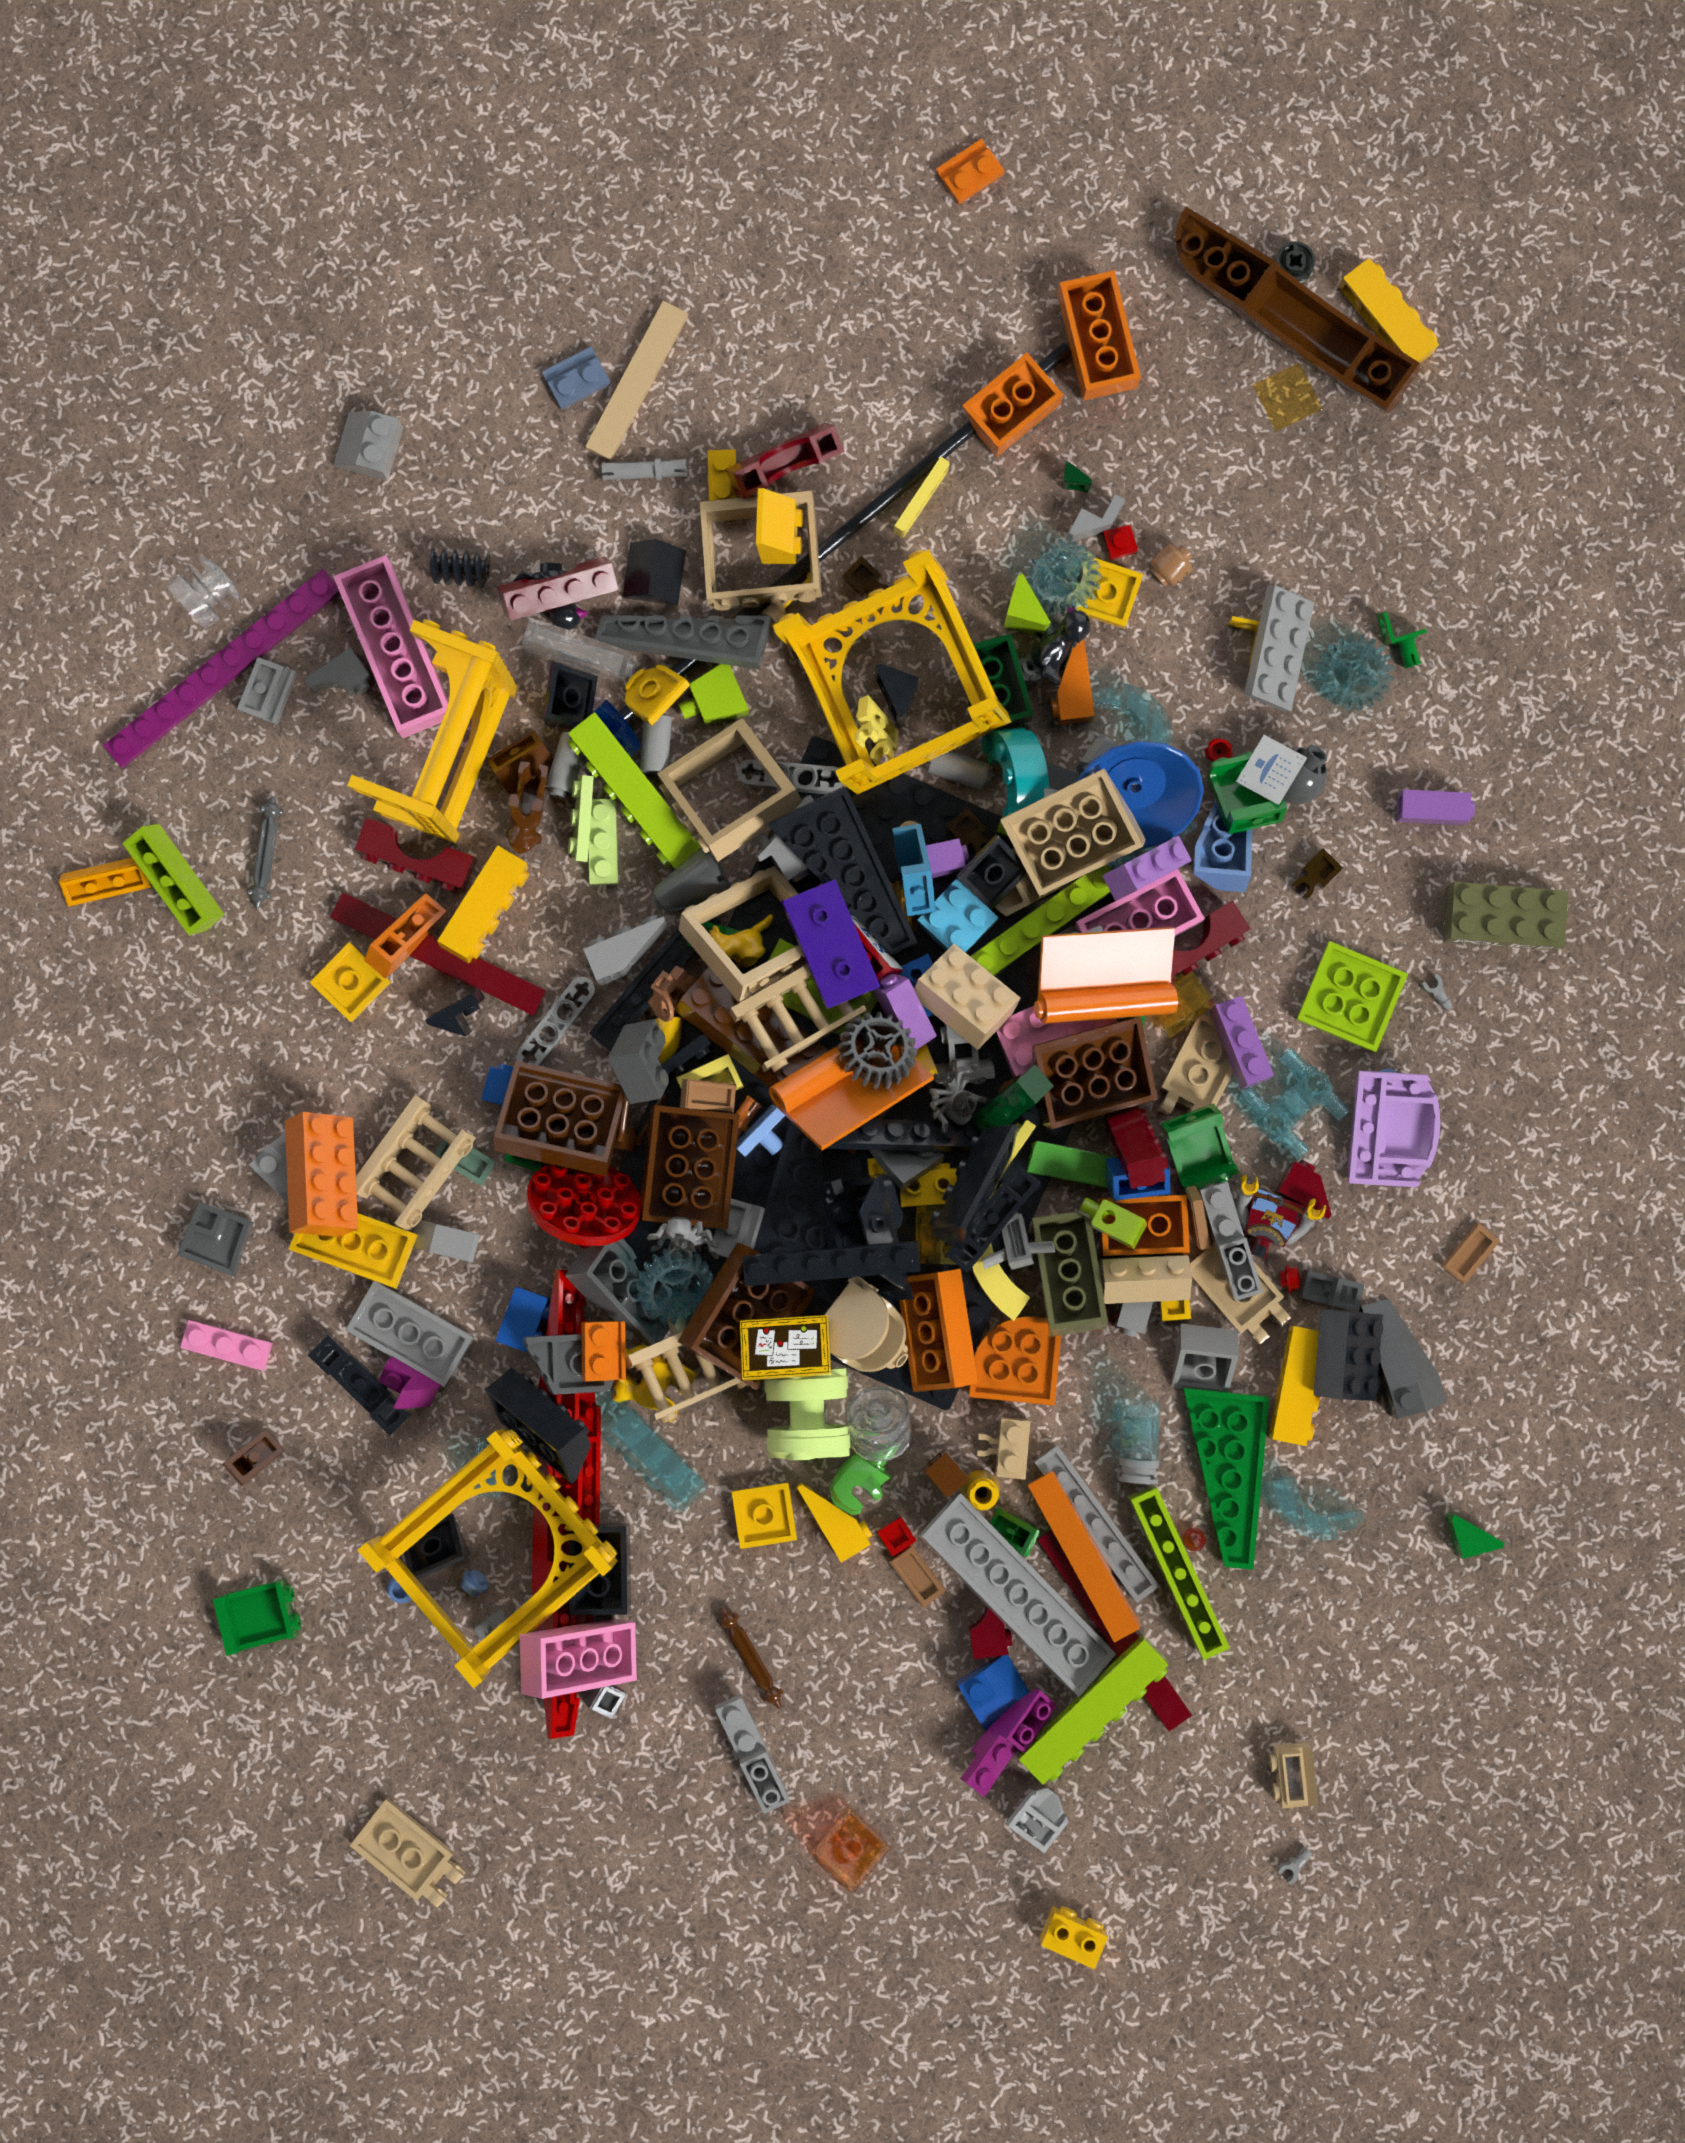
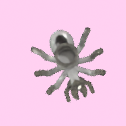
M954 1059L952 1060V1066L949 1065V1072L943 1069L939 1072V1077L936 1073L933 1075L935 1083L946 1086V1090L929 1089V1093L934 1100L930 1102V1107L934 1111L933 1119L938 1118L941 1121L942 1134L947 1135L948 1121L943 1115L944 1112L951 1121L958 1125H965L970 1121L972 1113L976 1109L977 1101L989 1102V1099L963 1090L966 1083L980 1084L987 1080L986 1077H963L961 1080L962 1073H973L978 1068L977 1064H973L969 1068H957V1061ZM939 1095H946L945 1097L939 1099ZM944 1104L940 1109L937 1107V1105Z
M671 1217L668 1220V1224L663 1223L657 1233L647 1236L648 1240L659 1239L657 1244L651 1246L650 1250L652 1252L660 1249L666 1239L671 1240L668 1250L662 1258L665 1262L672 1256L680 1260L690 1259L693 1263L694 1259H696L699 1263L702 1259L703 1250L707 1256L711 1255L715 1259L720 1258V1255L714 1249L718 1248L719 1245L713 1241L711 1231L709 1229L703 1231L702 1222L700 1221L691 1229L692 1224L687 1217Z

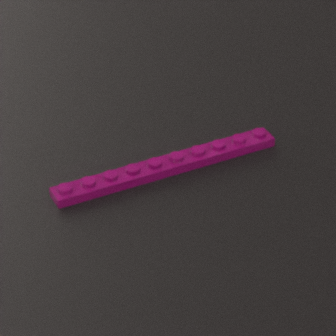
M321 569L103 745L121 768L126 767L254 664L257 657L261 658L336 598L340 594L338 586L326 571Z

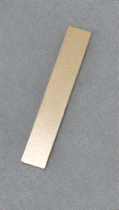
M662 301L585 446L586 450L610 462L612 461L688 318L687 312Z

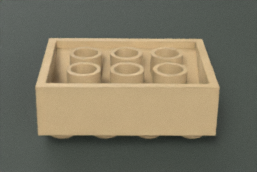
M1105 768L1000 819L1039 896L1143 847L1146 840L1134 815Z

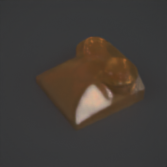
M848 1807L824 1836L815 1842L810 1853L814 1860L838 1884L853 1893L858 1890L890 1850L891 1846L851 1807Z

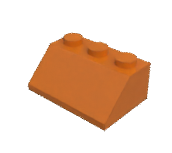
M1026 352L964 403L962 408L978 437L997 458L1061 405L1063 393Z

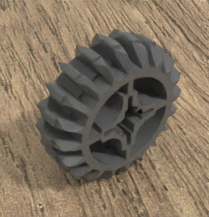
M881 1011L876 1014L875 1018L869 1012L865 1014L864 1019L857 1016L854 1019V1024L848 1023L845 1028L846 1032L840 1036L842 1042L838 1046V1052L842 1053L839 1057L840 1063H847L844 1067L845 1073L854 1072L852 1075L853 1081L859 1077L863 1079V1087L868 1082H873V1087L876 1089L882 1082L887 1089L890 1087L891 1081L896 1085L899 1084L902 1077L906 1078L909 1075V1069L914 1067V1057L917 1055V1049L913 1047L916 1043L915 1038L909 1037L911 1033L910 1028H901L903 1025L902 1020L896 1023L892 1021V1014L888 1015L887 1019L882 1018ZM858 1038L863 1040L862 1045L864 1046L863 1052L858 1055L855 1047V1041ZM894 1046H897L900 1059L897 1063H894L892 1060L893 1055L891 1051Z

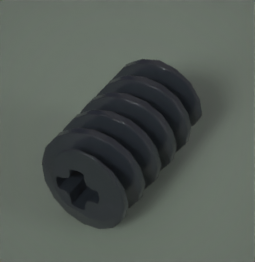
M434 547L431 549L430 574L435 584H439L443 577L446 585H450L454 578L457 586H461L464 580H466L467 586L472 587L477 580L480 588L485 587L490 574L491 557L489 552H487L485 560H482L479 551H476L474 558L470 559L468 550H465L463 557L459 558L457 549L453 550L451 557H448L446 548L442 549L440 556L436 555Z

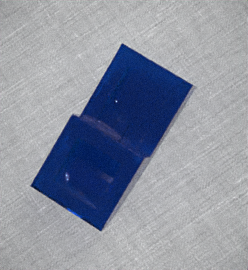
M607 699L591 713L595 712L630 757L641 748L629 724Z

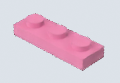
M188 1320L180 1348L264 1371L273 1342Z

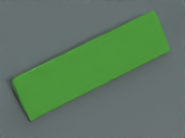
M1035 1141L1031 1144L1027 1172L1108 1189L1106 1184V1159L1115 1157Z

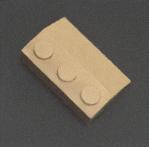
M1185 1253L1098 1256L1105 1304L1190 1300L1192 1273L1189 1256Z

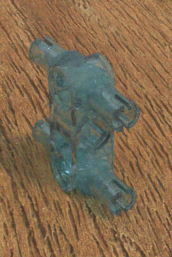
M1290 1048L1279 1060L1296 1077L1294 1079L1295 1082L1274 1103L1267 1105L1251 1087L1246 1089L1238 1099L1255 1116V1123L1259 1126L1262 1133L1268 1136L1274 1143L1278 1144L1280 1142L1299 1160L1309 1151V1148L1292 1131L1294 1129L1293 1126L1316 1104L1321 1103L1338 1121L1350 1111V1108L1333 1092L1335 1089L1330 1083L1328 1076L1319 1071L1314 1065L1310 1064L1308 1066ZM1311 1077L1318 1078L1321 1083V1088L1318 1092H1313L1308 1086V1081ZM1270 1116H1276L1280 1121V1128L1276 1132L1270 1130L1267 1126V1120Z

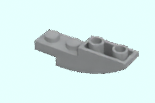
M1223 1181L1198 1189L1203 1200L1209 1230L1234 1300L1238 1301L1263 1293L1228 1182Z
M739 1694L715 1705V1711L739 1758L740 1766L763 1813L765 1814L789 1803V1796L776 1765L742 1695Z

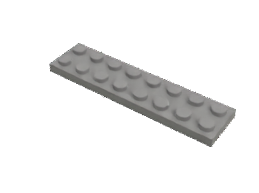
M956 1493L918 1535L1074 1696L1080 1697L1116 1655L1099 1635L961 1493Z

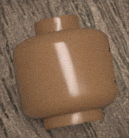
M1171 544L1166 545L1151 560L1153 568L1150 571L1163 586L1166 587L1168 584L1170 586H1177L1192 572V565L1189 562L1192 556L1182 545L1178 548Z

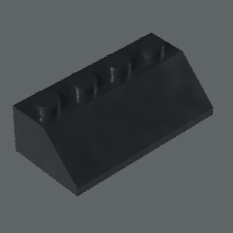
M511 1367L485 1389L499 1422L508 1430L513 1429L526 1446L572 1485L577 1480L591 1447L587 1436L588 1428L580 1419H572L570 1413L562 1404L556 1405L553 1403L550 1395L543 1388L538 1390L534 1387V1383L525 1373L520 1375Z

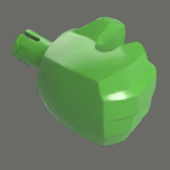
M885 1435L870 1456L857 1451L840 1465L829 1485L830 1496L836 1507L851 1515L861 1513L864 1505L852 1493V1489L855 1486L865 1489L875 1500L883 1496L881 1485L891 1478L884 1465L899 1447L894 1441L890 1443V1438Z

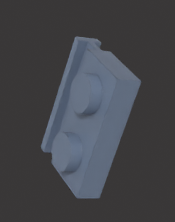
M592 346L542 371L561 410L611 385Z

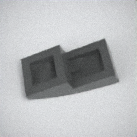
M1304 1270L1297 1297L1358 1312L1365 1284Z

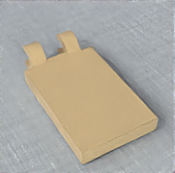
M1202 1013L1197 1015L1160 1087L1167 1094L1158 1111L1167 1116L1171 1114L1176 1102L1191 1109L1189 1112L1213 1103L1217 1105L1233 1074L1213 1020Z
M1213 1243L1210 1248L1206 1249L1190 1263L1192 1279L1231 1325L1238 1330L1239 1334H1242L1247 1329L1255 1341L1261 1344L1270 1337L1259 1325L1265 1318L1271 1314L1280 1326L1291 1319L1289 1314L1278 1303L1284 1296L1254 1262L1263 1293L1235 1301Z
M389 1798L385 1799L350 1845V1847L415 1901H418L423 1895L437 1908L448 1896L444 1890L436 1886L441 1877L445 1875L456 1884L466 1873V1870L450 1860L455 1853Z

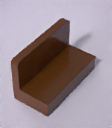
M535 730L487 759L508 794L511 795L517 792L520 762H530L531 775L537 776L539 764L548 766V773L550 772L553 758Z

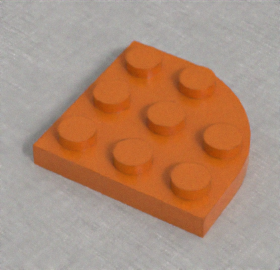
M1016 1317L1014 1321L1009 1319L998 1324L984 1336L974 1353L978 1383L969 1385L968 1396L1055 1406L1061 1335L1049 1337L1047 1318Z

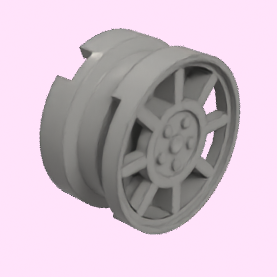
M1120 1456L1119 1465H1121V1472L1123 1474L1118 1475V1481L1136 1484H1158V1478H1155L1154 1475H1156V1469L1159 1468L1160 1460L1153 1459V1461H1150L1148 1457Z

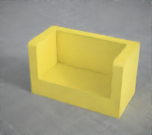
M729 1054L676 1078L681 1089L682 1079L736 1084V1090L744 1087Z

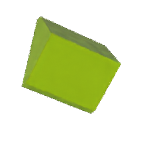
M1022 573L1017 577L1003 627L1033 636L1034 633L1038 632L1044 637L1047 635L1051 622Z

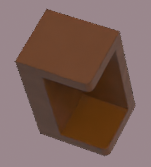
M945 1448L923 1466L924 1472L946 1497H950L969 1480L967 1474Z

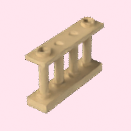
M806 964L731 1007L729 1014L734 1022L742 1019L743 1022L748 1023L768 1056L769 1060L762 1065L763 1071L766 1072L772 1069L773 1072H776L789 1064L786 1059L848 1023L854 1024V1019L857 1016L861 1017L866 1012L865 1006L863 1005L853 1010L848 1001L838 1004L837 1006L844 1017L829 1025L807 989V981L813 977ZM791 990L793 994L797 993L819 1030L806 1039L803 1038L782 1003L784 1000L782 995ZM766 1004L768 1008L772 1007L794 1046L780 1054L757 1017L759 1014L757 1010Z
M414 1095L356 1176L357 1195L366 1199L372 1194L400 1215L395 1224L408 1231L420 1222L424 1209L460 1159L471 1151L473 1141L476 1139L475 1136L463 1129L456 1135L430 1116V1111L434 1106L417 1095ZM420 1125H425L450 1144L441 1159L413 1139L414 1133ZM403 1149H409L434 1168L424 1182L397 1163V1157ZM386 1172H392L417 1191L408 1205H405L380 1186V1180Z
M683 1332L626 1357L627 1369L636 1366L637 1371L641 1370L659 1411L649 1417L651 1423L658 1419L661 1424L666 1423L677 1417L675 1412L734 1385H737L738 1389L748 1385L736 1378L721 1384L713 1364L696 1354L711 1389L695 1396L677 1355L680 1353L678 1347L683 1346L677 1342ZM662 1355L663 1359H667L685 1401L669 1407L651 1366L654 1364L652 1359Z

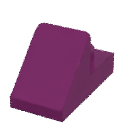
M393 1356L387 1361L378 1380L400 1394L393 1407L394 1409L430 1407L441 1384Z

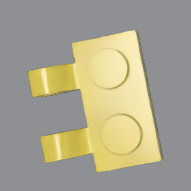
M869 695L860 698L856 717L861 728L855 734V741L863 748L865 747L866 739L870 737L876 743V746L870 752V758L876 765H880V759L883 755L889 760L893 759L894 752L898 748L899 730Z

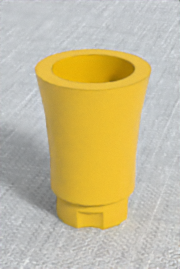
M976 1470L967 1475L969 1480L961 1486V1494L976 1510L992 1508L1000 1495L998 1480L993 1474L984 1470ZM979 1487L987 1489V1494L984 1497L976 1495V1490Z

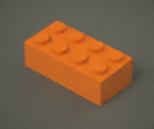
M1115 270L1060 282L1057 297L1083 401L1137 389L1141 375Z
M301 1112L285 1120L289 1232L340 1237L357 1230L358 1214L353 1118Z

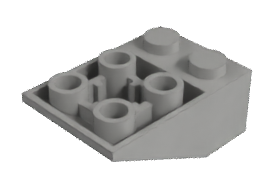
M657 915L647 917L641 921V926L631 929V926H625L616 930V936L605 940L604 936L588 942L589 947L583 950L594 977L601 986L625 977L632 971L668 928L664 916L660 918Z

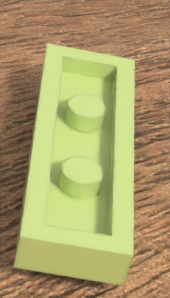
M578 775V780H574L572 785V797L576 798V807L571 809L570 826H574V835L568 841V854L572 855V860L587 862L594 776Z
M616 799L592 800L588 847L590 885L619 884Z

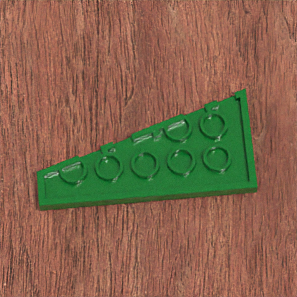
M1183 1388L1223 1566L1254 1570L1270 1397Z

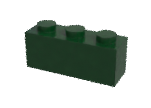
M1034 1064L988 1101L970 1120L980 1132L988 1127L1009 1125L1035 1105L1054 1085Z

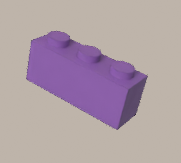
M1178 835L1102 876L1112 896L1117 901L1192 860Z
M1239 996L1215 1005L1209 1012L1240 1090L1267 1081L1274 1076L1243 997Z

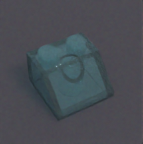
M1119 1397L1118 1404L1114 1403L1113 1421H1118L1117 1432L1112 1433V1450H1117L1116 1455L1126 1458L1158 1460L1159 1401L1149 1398Z

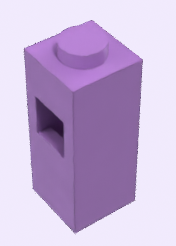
M1403 789L1397 795V822L1465 825L1470 822V818H1473L1475 814V802L1471 801V793Z
M891 974L880 981V987L873 991L886 1017L892 1014V1021L894 1023L902 1020L903 1025L901 1028H910L911 1033L909 1037L915 1038L916 1041L913 1047L919 1049L937 1035L909 978L897 974Z

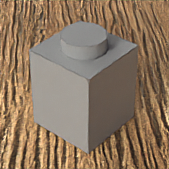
M1153 1302L1120 1303L1114 1322L1115 1326L1120 1327L1119 1333L1136 1337L1137 1332L1144 1334Z

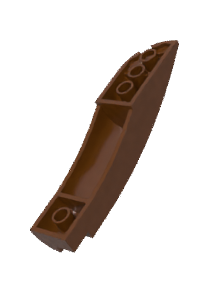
M1187 206L1185 207L1177 224L1175 240L1180 262L1193 279L1262 332L1333 380L1386 413H1390L1403 399L1404 392L1420 372V362L1348 318L1280 267L1275 260Z

